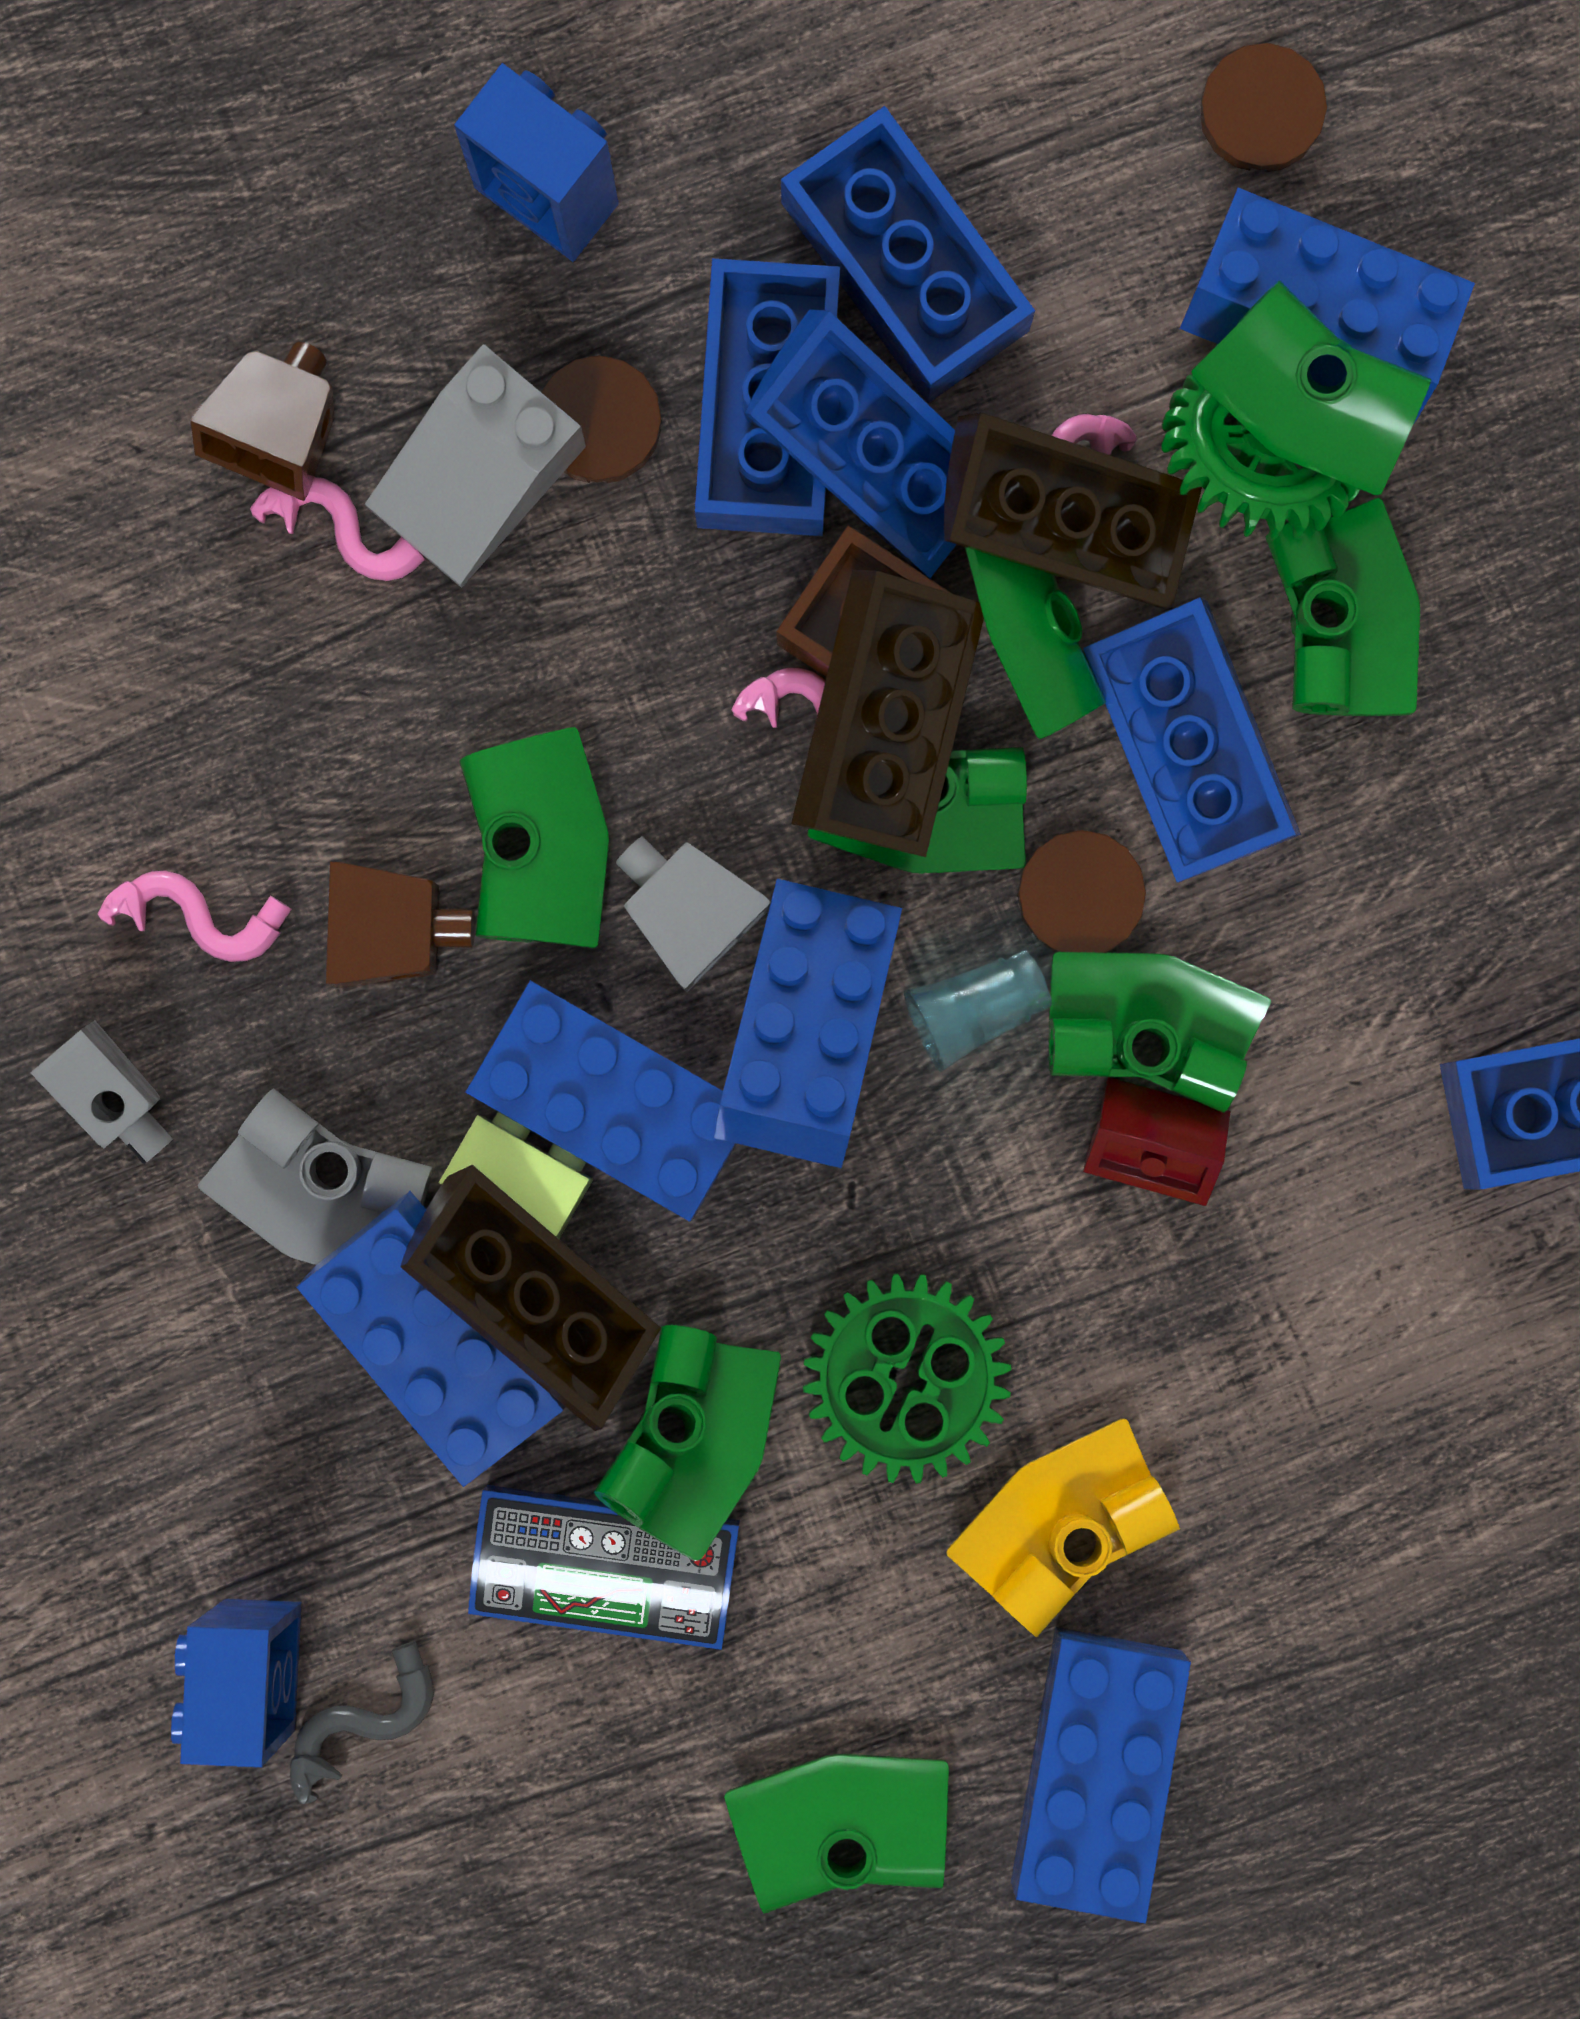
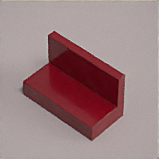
M1108 1077L1105 1084L1099 1121L1086 1154L1083 1172L1206 1206L1224 1164L1231 1111L1227 1110L1223 1113L1197 1101Z

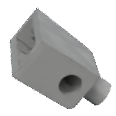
M641 836L616 861V864L640 887L625 903L624 908L676 981L687 993L770 908L771 902L763 894L687 842L667 861Z
M95 1020L77 1032L31 1072L36 1080L102 1148H105L119 1137L135 1156L145 1164L173 1140L148 1111L158 1102L160 1096ZM104 1091H112L120 1095L124 1101V1111L113 1112L108 1109L103 1101Z

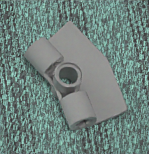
M273 1088L252 1110L238 1130L239 1135L198 1184V1188L281 1253L293 1259L317 1265L410 1190L424 1206L433 1168L353 1146L340 1140ZM324 1152H334L346 1161L348 1176L339 1187H330L322 1183L317 1176L316 1163Z

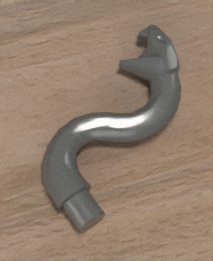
M416 1641L406 1643L392 1650L399 1671L396 1678L402 1690L401 1707L392 1714L379 1715L354 1706H333L317 1712L303 1725L295 1741L294 1757L290 1763L291 1786L300 1804H308L319 1798V1795L312 1791L313 1784L322 1778L340 1780L343 1775L320 1756L322 1743L329 1735L346 1731L373 1740H394L410 1733L422 1723L430 1711L434 1697V1687L429 1666L423 1664Z

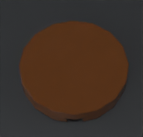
M1271 43L1243 46L1224 57L1208 77L1200 104L1202 132L1214 152L1236 168L1248 171L1251 168L1257 170L1267 169L1266 172L1283 170L1302 159L1318 139L1327 111L1324 84L1313 65L1293 49Z
M601 355L576 359L555 372L541 391L542 394L581 426L586 447L564 471L574 480L588 483L590 481L597 483L622 481L643 468L656 450L662 423L657 394L644 374L624 360Z
M1079 830L1057 835L1035 851L1022 871L1017 896L1022 920L1036 939L1055 953H1107L1126 940L1141 919L1146 890L1141 868L1126 847L1106 834Z

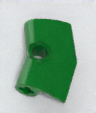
M1280 280L1248 310L1237 325L1191 371L1192 376L1267 450L1280 458L1373 495L1382 494L1431 383L1430 378L1356 350L1342 339L1337 338ZM1326 354L1338 357L1346 366V377L1335 386H1321L1310 375L1309 366L1314 359Z
M1375 498L1345 511L1340 518L1330 517L1329 522L1321 531L1315 530L1313 520L1309 516L1308 527L1299 539L1293 537L1290 522L1284 525L1279 536L1274 541H1270L1268 533L1265 539L1292 609L1290 623L1292 633L1295 636L1292 709L1297 712L1315 715H1412L1417 708L1420 601L1383 500ZM1323 603L1333 608L1338 617V626L1328 628L1318 624L1311 614V605Z
M965 547L989 637L1036 737L1039 739L1045 738L1105 704V698L1078 643L1082 637V625L1079 614L1071 599L1059 590L1056 576Z
M575 727L543 733L487 748L460 759L459 763L481 833L484 850L475 936L510 942L528 943L540 941L596 948L600 937L609 851V833L578 730ZM515 828L528 832L530 835V846L523 857L509 861L499 856L497 844L504 832Z
M1024 748L952 750L926 857L812 829L807 830L808 837L911 873L923 874L1024 868L1026 866L1023 804L1026 803L1027 796Z
M1057 952L1052 956L1048 1036L1050 1075L1144 1078L1224 1113L1230 1107L1241 1085L1247 1067V1061L1244 1060V1057L1271 1004V999L1184 960L1166 954ZM1141 1031L1153 1033L1161 1042V1058L1152 1067L1142 1065L1133 1055V1039Z
M665 1325L661 1327L645 1412L641 1415L636 1429L595 1489L594 1494L604 1505L642 1531L687 1558L698 1561L705 1555L762 1463L781 1354L776 1351L716 1343L717 1336L707 1331L686 1326ZM662 1411L672 1412L682 1420L685 1427V1435L681 1443L670 1442L660 1434L658 1418Z
M832 1754L728 1790L724 1796L747 1872L763 1914L835 1888L848 1890L858 1888L863 1884L943 1888L948 1810V1762L941 1759ZM843 1839L854 1840L862 1845L865 1850L864 1856L853 1866L844 1867L837 1865L828 1855L834 1843Z

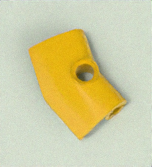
M1122 1418L1021 1467L949 1546L946 1554L1035 1637H1038L1091 1576L1100 1573L1106 1568L1107 1564L1180 1530L1165 1493L1158 1481L1151 1476L1128 1420ZM1080 1528L1090 1529L1096 1540L1093 1554L1085 1561H1069L1063 1549L1066 1537L1073 1530Z

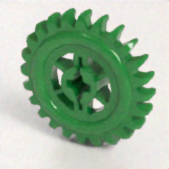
M1192 374L1186 377L1183 388L1175 391L1170 399V410L1165 414L1162 421V429L1167 433L1162 441L1161 450L1164 453L1178 449V451L1172 455L1167 472L1172 475L1181 469H1189L1181 483L1180 495L1187 494L1193 488L1202 487L1205 490L1197 506L1198 513L1204 512L1208 506L1218 501L1223 504L1219 521L1220 528L1225 527L1239 512L1244 514L1245 527L1243 533L1245 537L1252 534L1260 519H1266L1269 526L1270 541H1274L1279 536L1284 527L1285 520H1288L1292 525L1293 537L1299 539L1308 527L1309 516L1313 520L1315 530L1321 531L1329 522L1331 515L1334 518H1340L1345 513L1349 501L1354 500L1361 490L1306 467L1299 470L1293 462L1280 458L1267 450L1238 420V425H1224L1227 417L1232 414Z

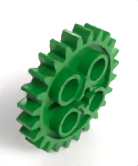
M894 1273L890 1281V1292L881 1293L875 1282L869 1279L866 1281L867 1300L860 1302L848 1291L843 1294L849 1312L844 1317L828 1309L825 1311V1317L834 1328L831 1335L821 1332H812L811 1339L823 1348L824 1351L822 1356L804 1358L803 1364L812 1370L820 1372V1379L804 1384L803 1392L822 1395L823 1400L809 1411L810 1419L830 1418L831 1423L822 1433L821 1439L823 1442H828L842 1436L846 1440L839 1455V1459L843 1462L851 1458L858 1451L864 1454L862 1474L866 1476L875 1468L878 1462L886 1463L887 1479L891 1483H894L901 1466H909L915 1483H921L924 1465L929 1463L933 1464L942 1478L946 1477L947 1463L945 1457L953 1454L961 1462L968 1465L971 1463L965 1444L970 1439L986 1447L990 1444L987 1436L980 1429L983 1421L1002 1424L1004 1420L996 1410L990 1407L992 1399L1010 1398L1011 1392L1006 1388L994 1384L995 1376L1011 1371L1009 1363L992 1361L991 1357L992 1353L999 1350L1005 1344L1004 1338L991 1337L985 1339L982 1335V1332L993 1320L990 1314H984L972 1320L967 1316L974 1302V1298L971 1295L963 1297L955 1305L949 1302L952 1289L950 1282L945 1281L938 1288L935 1295L928 1293V1283L925 1274L918 1275L913 1290H905L899 1274ZM888 1317L899 1318L905 1322L909 1333L904 1347L892 1353L879 1350L872 1341L873 1328L877 1322ZM929 1324L933 1327L934 1331L916 1367L918 1376L924 1380L920 1388L908 1387L892 1427L884 1431L880 1428V1422L897 1389L895 1379L889 1375L893 1367L904 1369L907 1366L922 1327ZM952 1343L959 1345L965 1351L967 1358L966 1367L963 1372L957 1377L950 1379L937 1376L931 1366V1359L935 1350L943 1344ZM867 1376L874 1378L882 1386V1399L872 1410H856L846 1400L847 1387L851 1381L858 1377ZM928 1403L939 1409L941 1415L940 1426L935 1433L928 1437L914 1436L905 1427L906 1414L916 1404Z

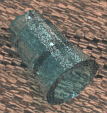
M1026 950L1006 960L1000 957L976 969L943 981L904 991L906 1006L913 1025L927 1054L940 1072H943L971 1051L1001 1034L1031 1021V1015L1042 1012L1052 1006V998L1049 994L1045 978L1035 959Z

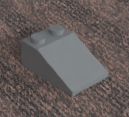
M483 344L440 392L366 501L365 506L462 588L585 449L586 445L581 426Z

